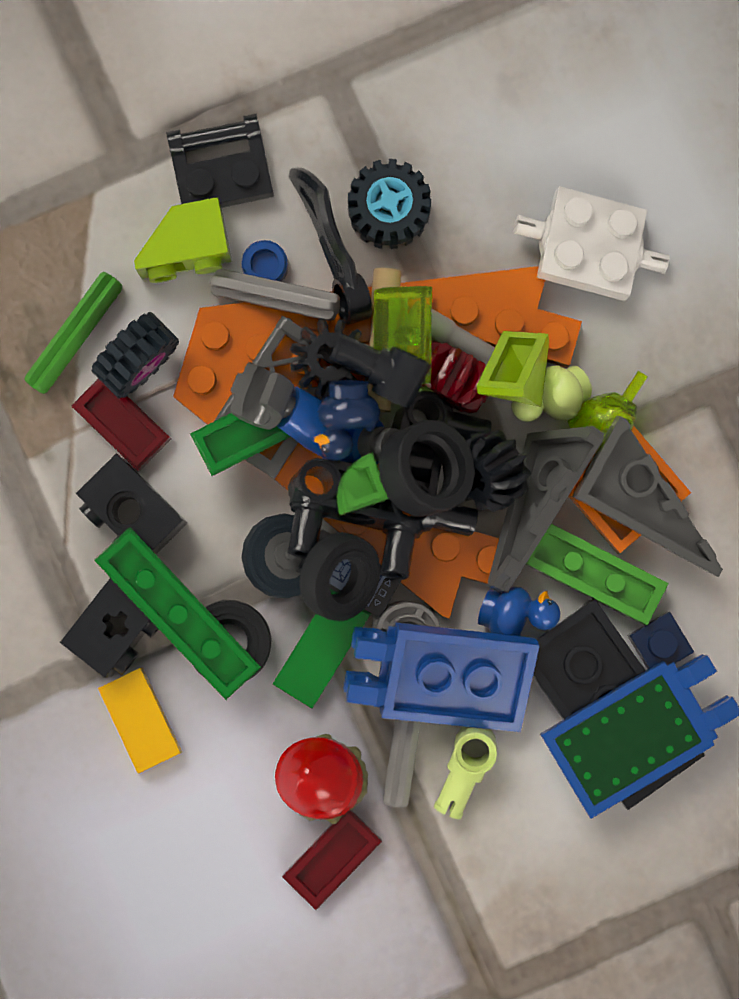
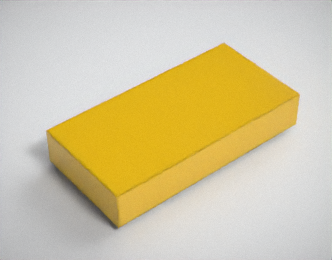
M143 667L98 688L138 774L182 753Z

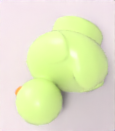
M559 365L547 367L542 407L512 401V412L517 419L525 422L536 420L541 416L542 411L556 420L573 419L578 415L582 403L590 399L592 394L591 383L586 373L578 366H571L567 369Z

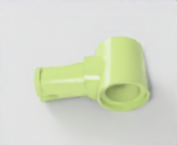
M461 727L456 734L454 751L447 765L450 772L437 801L434 803V808L438 812L445 815L450 802L453 801L449 817L454 819L462 818L463 811L475 784L482 782L485 773L496 762L497 742L495 734L491 729ZM470 739H480L487 744L489 750L485 755L474 758L468 756L462 747Z

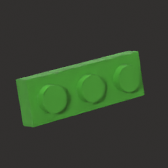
M553 524L549 526L525 564L643 625L649 624L669 584Z

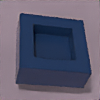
M665 612L650 621L648 625H644L627 635L647 670L661 661H664L667 665L672 662L676 664L694 653L671 612Z

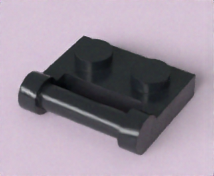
M257 113L243 116L244 121L182 134L180 129L166 132L181 204L218 197L221 208L274 197ZM248 139L250 151L193 163L187 162L186 152Z

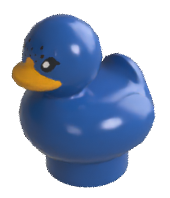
M513 586L509 592L502 593L490 589L482 602L478 615V625L489 628L490 633L521 636L527 618L535 628L549 630L557 625L561 612L557 603L549 598L548 591L542 592L538 599L532 601L527 590L522 587Z

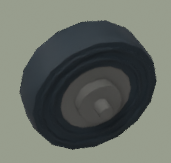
M283 513L265 517L252 527L243 543L241 559L244 572L253 586L268 596L291 598L301 595L300 573L296 570L303 558L287 553L294 515Z

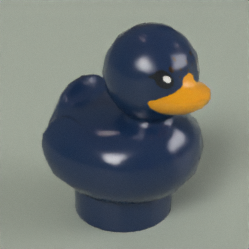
M337 380L329 382V396L324 398L318 407L319 420L327 430L313 439L314 442L319 444L321 452L326 458L339 461L351 453L353 441L351 435L345 429L365 427L369 432L374 430L378 424L380 416L379 404L372 396L368 395L367 381Z

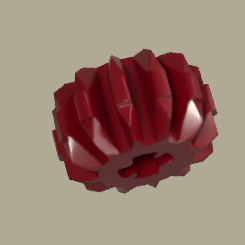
M430 343L425 352H422L419 357L432 364L420 389L438 394L444 402H447L460 412L477 413L482 403H485L488 396L478 394L477 384L486 364L474 358L473 355L467 354L460 348H454L447 343Z

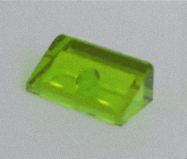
M384 287L375 289L373 348L381 351L383 347L390 350L392 346H395L431 364L432 287ZM431 367L423 384L431 383Z

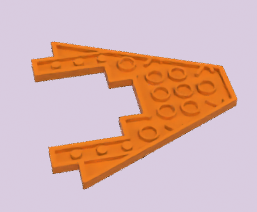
M539 266L404 282L400 285L399 310L395 318L393 346L420 357L421 353L425 352L428 345L432 342L404 326L413 306L417 301H420L453 320L458 327L493 347H496L503 331L548 334L547 363L568 368L582 321L538 309L545 280L536 278ZM368 287L371 297L372 287ZM245 302L199 308L173 397L205 424L212 423L232 394L230 390L237 373H243L247 363L253 362L281 316L290 318L301 328L307 327L311 329L317 337L319 336L317 330L319 319ZM338 314L334 320H326L329 333H334L335 325L340 319ZM372 315L369 319L349 325L345 324L342 333L349 336L352 331L358 329L362 333L358 341L370 346ZM285 335L272 355L273 362L298 357L290 351L292 344L296 342ZM321 359L319 365L322 368L326 369L330 366L329 363ZM290 364L274 367L275 373L288 378L294 384V388L299 387V381L305 376L304 371L291 372ZM351 373L357 380L365 381V376ZM314 380L311 382L312 387H317L319 384ZM282 442L260 452V454L271 460ZM298 443L274 480L288 491L289 482L298 470L309 460L322 457ZM305 476V483L311 492L315 494L324 493L323 485L318 478ZM402 511L405 515L413 516V515H410V514H408V513ZM323 518L336 531L353 534L370 543L376 550L382 565L386 534L382 530ZM436 528L423 532L420 538L414 541L409 578L401 580L400 583L440 616L450 619L461 577L484 584L488 583L499 538L475 531L470 536Z

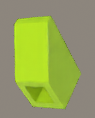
M218 197L171 206L134 259L135 269L141 279L149 278L151 283L167 282L177 278L176 272L195 269L196 274H209L223 269L222 264L232 262L223 212Z

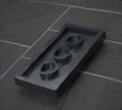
M595 599L586 603L536 639L540 646L533 678L563 720L646 671ZM704 752L620 802L625 809H631L704 757Z

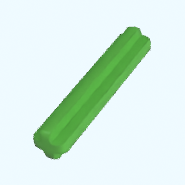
M106 272L99 274L25 375L24 380L28 385L43 394L49 391L122 291L123 286L120 281Z

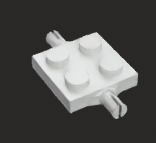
M561 186L554 193L551 212L545 222L519 214L514 225L513 234L539 240L541 259L536 278L626 301L630 296L634 274L639 267L665 274L669 264L667 262L670 260L668 254L665 255L644 249L642 234L647 214L646 209Z

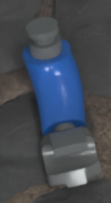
M248 362L243 373H237L230 390L234 395L230 413L244 422L263 429L271 430L277 426L303 447L324 459H328L321 452L319 444L313 441L314 437L323 434L327 430L318 417V407L322 401L299 387L294 388V384L285 376L270 372L261 366ZM378 420L375 429L369 432L365 427L345 429L352 437L353 448L349 456L339 461L353 464L358 459L373 452L376 464H378L383 445L393 433L399 430L390 427L385 428L380 420Z

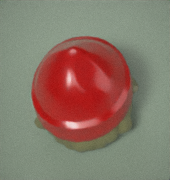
M323 734L302 739L292 744L283 752L277 763L275 784L284 803L293 811L299 813L300 816L309 821L319 819L335 824L347 811L353 810L367 794L368 772L364 761L361 760V751L358 747L346 746L332 739L330 734Z

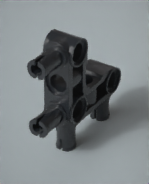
M420 391L411 409L402 406L396 412L391 428L401 430L418 423L413 416V409L421 411L427 420H439L454 427L465 440L477 431L482 432L486 429L491 431L492 423L491 420L454 412L453 407L444 402L438 394L432 391ZM417 441L412 445L409 457L411 473L416 484L425 493L436 496L442 464L436 452L428 444ZM324 458L309 460L291 478L288 485L289 506H291V511L295 513L288 554L299 558L307 557L311 549L319 542L323 518L382 530L386 534L380 575L392 579L405 580L409 578L414 541L420 538L423 532L436 528L470 536L474 533L478 520V510L476 508L462 505L431 516H408L389 498L385 501L340 515L337 505L338 487L342 476L352 465V463L333 461ZM305 476L318 478L323 485L324 493L315 494L311 492L305 483Z

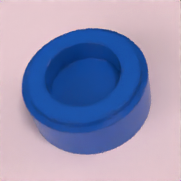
M268 240L257 241L251 244L242 256L241 265L244 274L283 282L288 273L286 253L275 242Z

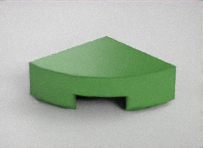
M373 452L355 461L346 470L339 483L337 505L340 515L388 499L380 481L379 469Z

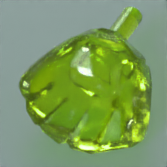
M638 371L622 396L616 392H610L584 401L578 415L573 419L567 420L569 428L593 426L606 435L615 417L621 416L629 422L632 431L637 414V405L632 401L648 376Z

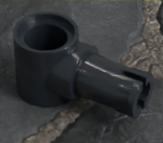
M343 333L340 334L329 358L368 377L367 382L373 385L371 390L374 393L408 409H411L432 365L398 347L392 346L390 350L383 347L379 351Z

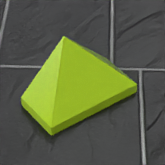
M503 331L477 384L478 394L542 407L549 335L545 333Z

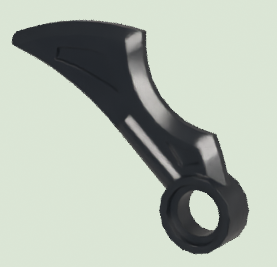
M301 167L291 168L289 179L308 211L334 278L332 292L340 297L341 308L338 314L340 319L344 320L346 325L369 319L372 315L370 293L365 280L357 273L354 260L347 252L335 223L328 189L310 171Z

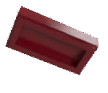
M99 379L71 405L139 472L172 439L128 396L118 399Z
M349 810L341 816L337 823L331 824L287 869L282 878L317 910L377 848L382 839L353 810Z

